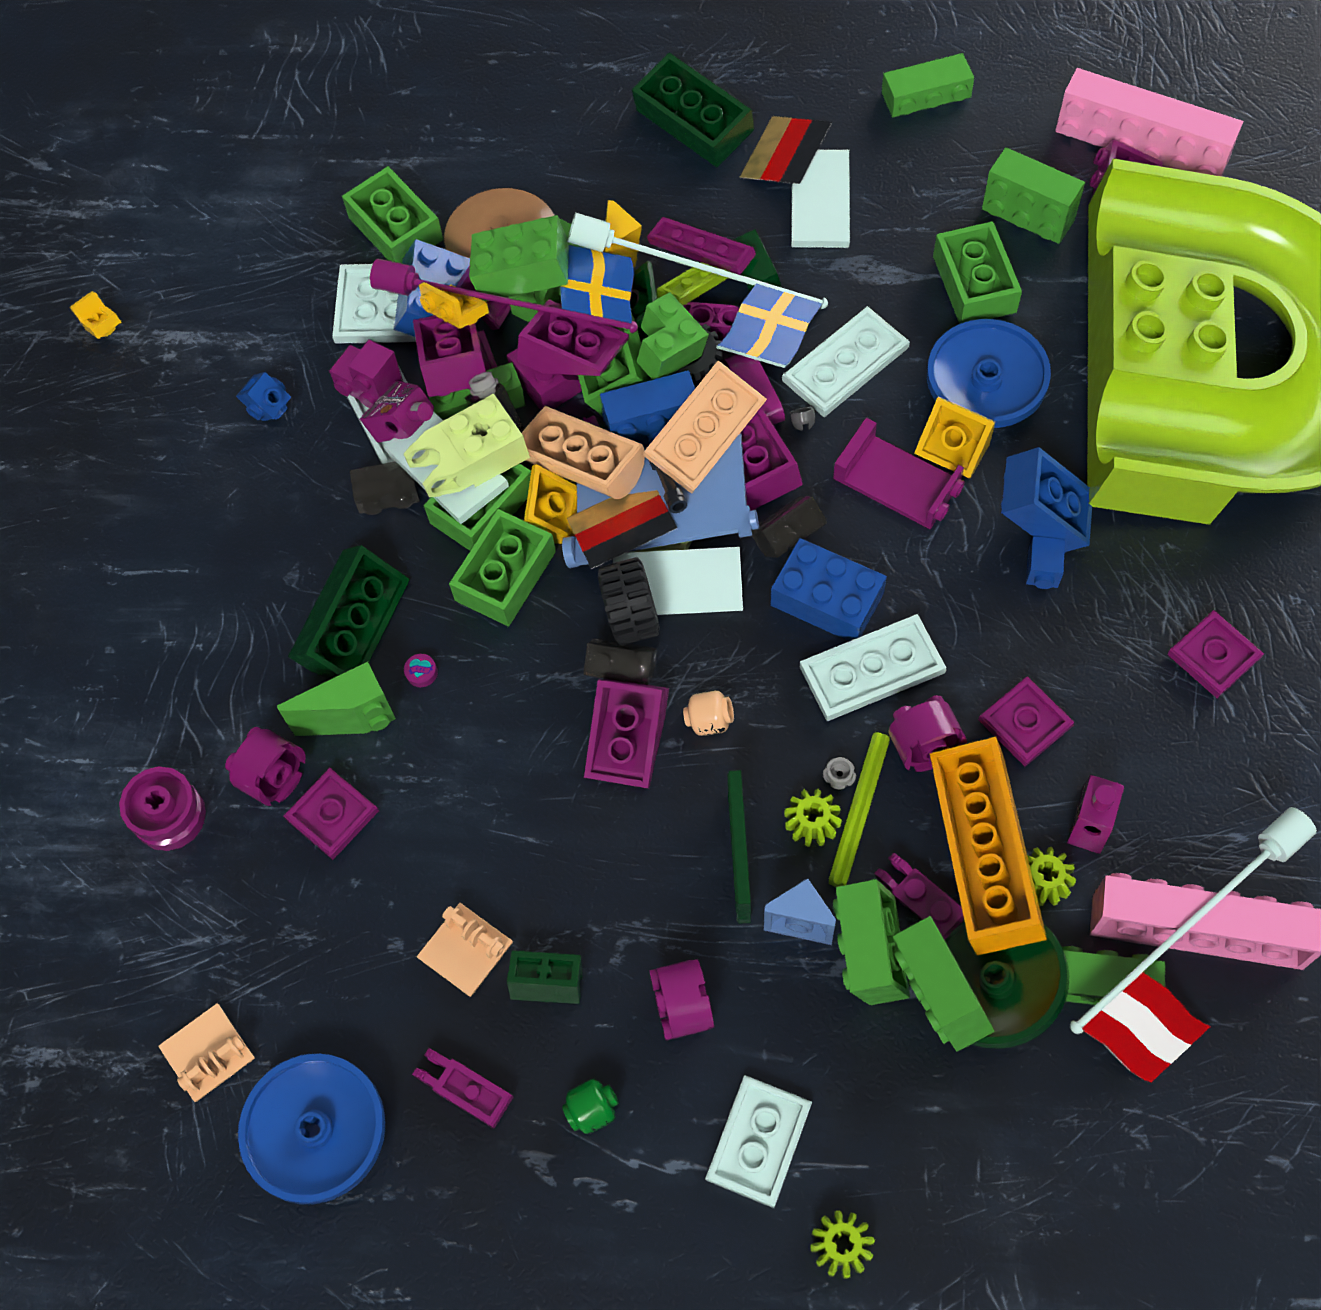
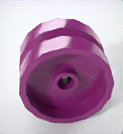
M158 766L143 770L129 781L123 789L119 802L120 815L126 826L143 843L155 850L170 851L182 848L195 839L203 828L206 817L204 800L183 774L173 768Z

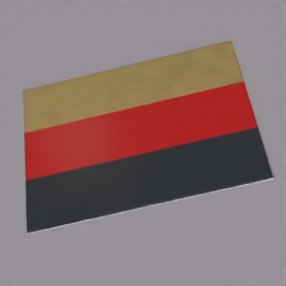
M772 116L740 178L800 184L832 122Z
M657 490L628 494L621 499L611 497L567 518L591 569L677 529Z

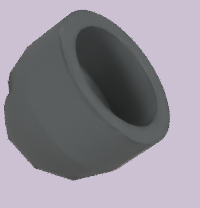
M813 407L799 408L790 412L791 422L797 430L803 431V424H806L809 430L815 423Z

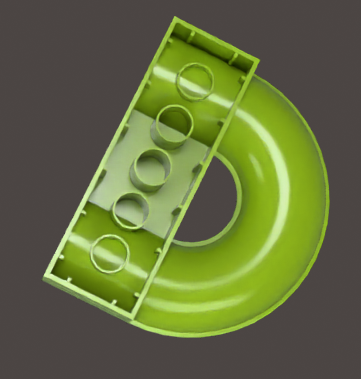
M1112 159L1088 205L1087 486H1089V504L1092 507L1210 525L1237 492L1287 493L1321 486V213L1292 197L1255 183ZM1234 287L1252 294L1270 307L1284 323L1291 336L1293 345L1287 363L1275 373L1254 379L1237 378Z

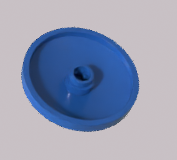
M978 319L961 323L945 332L938 339L931 350L926 375L928 388L935 402L937 397L944 398L994 420V428H1000L1016 424L1029 417L1038 409L1049 387L1051 369L1044 348L1029 332L1006 321Z
M307 1054L286 1060L275 1066L258 1081L243 1106L238 1128V1143L243 1163L259 1186L282 1200L297 1204H317L338 1198L353 1189L366 1177L379 1156L385 1135L383 1103L371 1080L359 1068L342 1058L327 1054Z

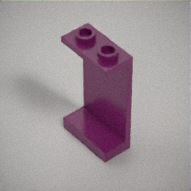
M866 418L835 462L833 479L931 529L936 520L941 522L950 507L947 503L951 497L957 498L965 484V481L962 480L964 467L958 465L954 473L950 475L876 437L877 423Z

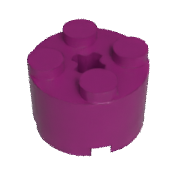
M940 695L933 696L924 703L914 707L903 706L896 710L893 714L895 720L890 725L888 731L905 768L909 771L910 766L914 767L916 772L931 770L933 768L930 753L967 743V738L953 711Z
M254 727L249 731L238 750L227 758L225 768L229 771L230 782L234 787L262 804L271 806L270 802L276 800L280 803L296 788L302 776V773L298 771L300 762L305 764L306 757L303 749L269 729Z
M698 959L649 970L653 989L656 991L655 1000L660 1018L667 1017L661 1019L665 1040L714 1028L711 1006Z

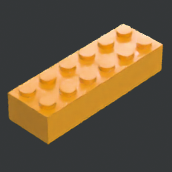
M992 737L930 753L968 940L976 955L1047 940L1005 759L997 738Z

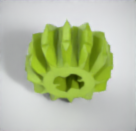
M819 788L815 790L814 796H810L805 789L801 791V799L793 796L790 799L791 807L786 808L784 811V816L789 819L785 822L786 830H794L792 837L794 841L805 837V846L807 847L811 845L812 839H816L819 846L822 847L825 844V836L834 839L836 837L834 828L841 827L842 820L837 817L841 811L840 806L831 805L833 802L831 794L823 799L820 798L821 790ZM811 814L817 815L815 822L808 821Z
M1038 847L1033 849L1032 856L1027 855L1039 906H1043L1047 898L1053 906L1059 903L1060 897L1067 899L1071 894L1069 887H1073L1076 883V878L1069 875L1075 869L1074 864H1063L1066 854L1061 853L1058 857L1053 856L1054 850L1052 847L1047 848L1045 855ZM1041 872L1048 873L1047 877L1050 881L1043 880L1044 875Z
M835 1211V1225L832 1224L828 1217L823 1216L821 1223L827 1232L819 1228H814L812 1231V1235L823 1242L811 1244L810 1249L812 1252L824 1251V1254L816 1260V1264L820 1267L829 1260L832 1263L828 1270V1275L834 1276L837 1266H842L843 1278H849L851 1272L849 1264H852L858 1273L864 1271V1266L857 1257L867 1261L872 1260L873 1254L862 1247L873 1245L874 1238H861V1234L868 1229L869 1225L864 1222L856 1229L853 1226L857 1216L855 1213H851L847 1223H843L841 1211ZM841 1235L847 1236V1244L852 1247V1251L848 1252L846 1249L843 1254H839L836 1252L837 1245L832 1242V1239L835 1236L837 1240L840 1239Z

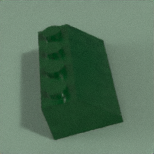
M362 545L344 549L288 657L309 671L329 679H333L366 662L369 663L410 579Z

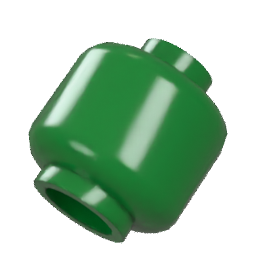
M590 1079L567 1092L566 1103L562 1105V1108L574 1131L580 1130L585 1134H591L614 1121V1106L618 1105L619 1102L609 1084L603 1087L598 1080Z

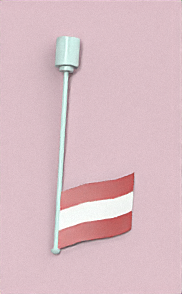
M1293 807L1288 808L1258 836L1259 848L1262 853L1077 1022L1072 1021L1070 1023L1072 1032L1080 1034L1084 1031L1104 1044L1129 1071L1143 1080L1154 1081L1211 1026L1192 1016L1166 987L1143 973V971L1264 860L1268 858L1272 861H1287L1316 834V827L1305 813Z

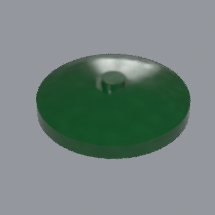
M964 920L945 939L995 1032L974 1042L972 1045L984 1048H1008L1021 1045L1043 1033L1060 1014L1069 990V968L1059 941L1046 925H1044L1047 940L982 955H976L970 944Z

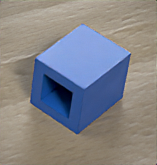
M1032 537L1028 549L1026 584L1035 585L1040 589L1058 588L1064 572L1065 539Z

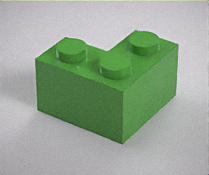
M671 292L646 306L641 328L648 337L642 340L637 363L654 380L671 375L700 358L703 354L709 334Z

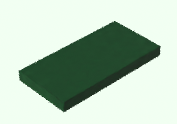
M741 770L729 771L727 773L736 918L739 924L751 923Z

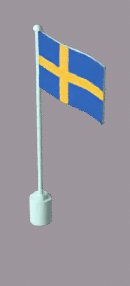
M576 212L573 217L567 240L569 243L603 252L604 247L610 248L611 244L615 243L754 285L740 305L729 333L717 345L716 348L785 368L796 355L812 318L819 309H825L828 306L826 298L822 300L616 238L614 237V230L610 229L609 222Z

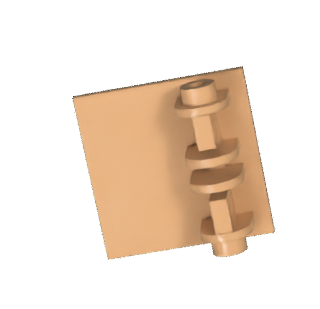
M459 902L455 909L450 906L445 910L442 916L445 919L444 923L417 955V958L471 997L513 941Z
M218 1003L158 1046L177 1074V1082L184 1091H188L195 1103L255 1059Z

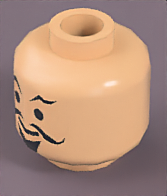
M717 690L692 695L689 699L688 707L683 709L686 726H692L694 732L699 736L723 733L728 729L729 723L734 721V711L730 698L725 697L723 693Z

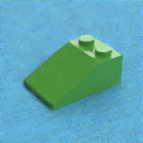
M368 662L277 705L280 714L294 736L364 734L370 731L382 730L391 721L396 719Z

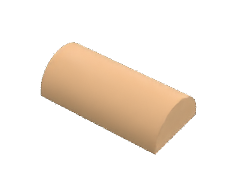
M544 406L522 432L530 458L525 460L526 462L533 465L537 464L554 474L614 499H621L628 495L641 476L645 457L642 455L644 453L643 444L548 406Z

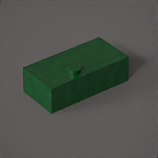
M668 53L632 89L638 112L715 167H718L754 131L752 110L671 53Z

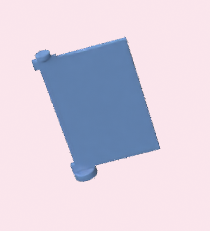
M741 433L692 494L674 480L677 488H681L687 502V507L684 511L680 513H671L663 497L665 490L657 471L652 469L646 457L641 476L629 493L634 494L657 490L677 526V529L631 551L738 533L740 538L752 536V530L759 529L756 510L750 511V507L747 506ZM577 483V513L611 498ZM564 537L562 540V550L567 567L574 568L588 564L576 537Z

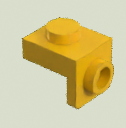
M93 291L70 307L85 330L97 339L110 335L115 331L116 326L121 323L116 313L106 307Z

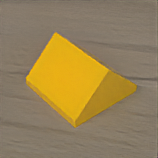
M608 200L605 221L609 222L610 229L614 230V237L639 244L642 225L615 201ZM612 243L610 248L604 247L603 252L630 257L633 268L636 266L638 250Z
M937 397L914 454L952 471H955L958 465L964 467L963 476L970 479L990 445L995 421L944 398Z
M535 464L531 470L524 521L551 533L554 543L562 544L564 537H575L567 518L577 514V485Z

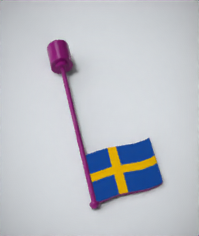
M569 245L568 284L560 286L562 309L419 280V275L415 272L414 266L383 259H376L370 272L371 287L377 290L409 296L412 291L417 289L419 284L426 282L442 291L629 329L630 333H634L638 329L637 323L632 321L630 307L634 281L633 263L630 257Z

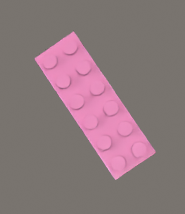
M1076 68L1064 94L1055 132L1103 148L1115 139L1162 161V167L1222 176L1244 121Z
M1123 873L1106 875L1093 895L1090 936L1159 947L1217 893L1204 891L1203 887L1192 884L1177 887L1168 885V882L1161 879H1148L1145 882L1133 880L1130 875ZM1231 891L1169 948L1304 970L1321 955V909L1313 908V905L1307 902L1285 904L1279 903L1277 899L1269 896H1257L1253 899L1241 897L1240 893Z

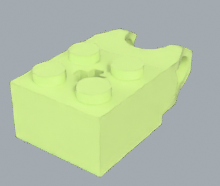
M494 394L426 430L403 454L410 468L438 465L422 483L429 497H439L445 494L460 492L471 485L477 487L530 458L522 433ZM426 450L419 458L412 459L418 451ZM445 479L442 485L432 488L435 482Z

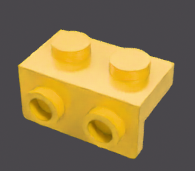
M426 282L419 284L420 302L424 310L459 329L476 323L479 318L489 313L487 302L479 298L442 291Z

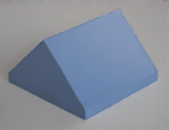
M806 879L766 904L764 931L832 945L836 919L809 879Z

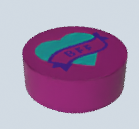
M416 654L405 663L404 674L413 686L426 687L435 681L438 669L430 656Z

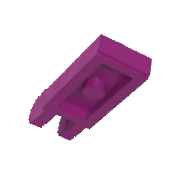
M893 853L889 860L894 868L900 870L906 876L905 879L898 885L886 871L880 868L874 873L875 877L895 895V898L921 921L931 916L945 940L964 920L962 907L916 868L912 869L906 861Z
M428 1048L424 1056L433 1064L444 1068V1072L439 1080H437L424 1069L416 1067L412 1075L433 1088L432 1090L494 1129L512 1101L513 1096L456 1060L451 1059L450 1061Z

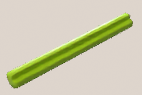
M875 732L872 735L828 882L834 887L847 885L889 745L890 737L886 734Z

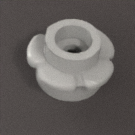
M491 372L480 373L470 379V393L473 396H479L480 399H484L496 392L495 387L499 381L497 378H493Z
M834 758L827 763V768L823 771L824 780L830 783L832 788L842 790L847 785L851 786L855 782V767L846 758ZM840 771L843 775L837 776L836 773Z

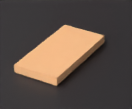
M718 360L642 455L692 494L765 403L767 398Z

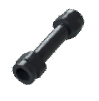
M649 461L652 469L657 471L665 490L663 497L671 513L684 511L687 507V502L681 488H677L670 476Z

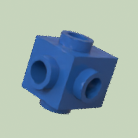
M266 372L253 375L236 395L246 406L248 414L261 421L280 418L287 410L285 404L291 398L285 391L286 387L278 379L270 377Z

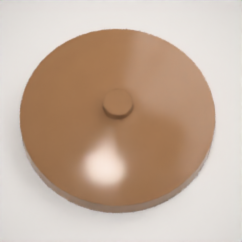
M512 188L487 190L470 197L452 213L445 228V248L448 251L470 258L472 234L551 217L554 214L543 200L529 192Z

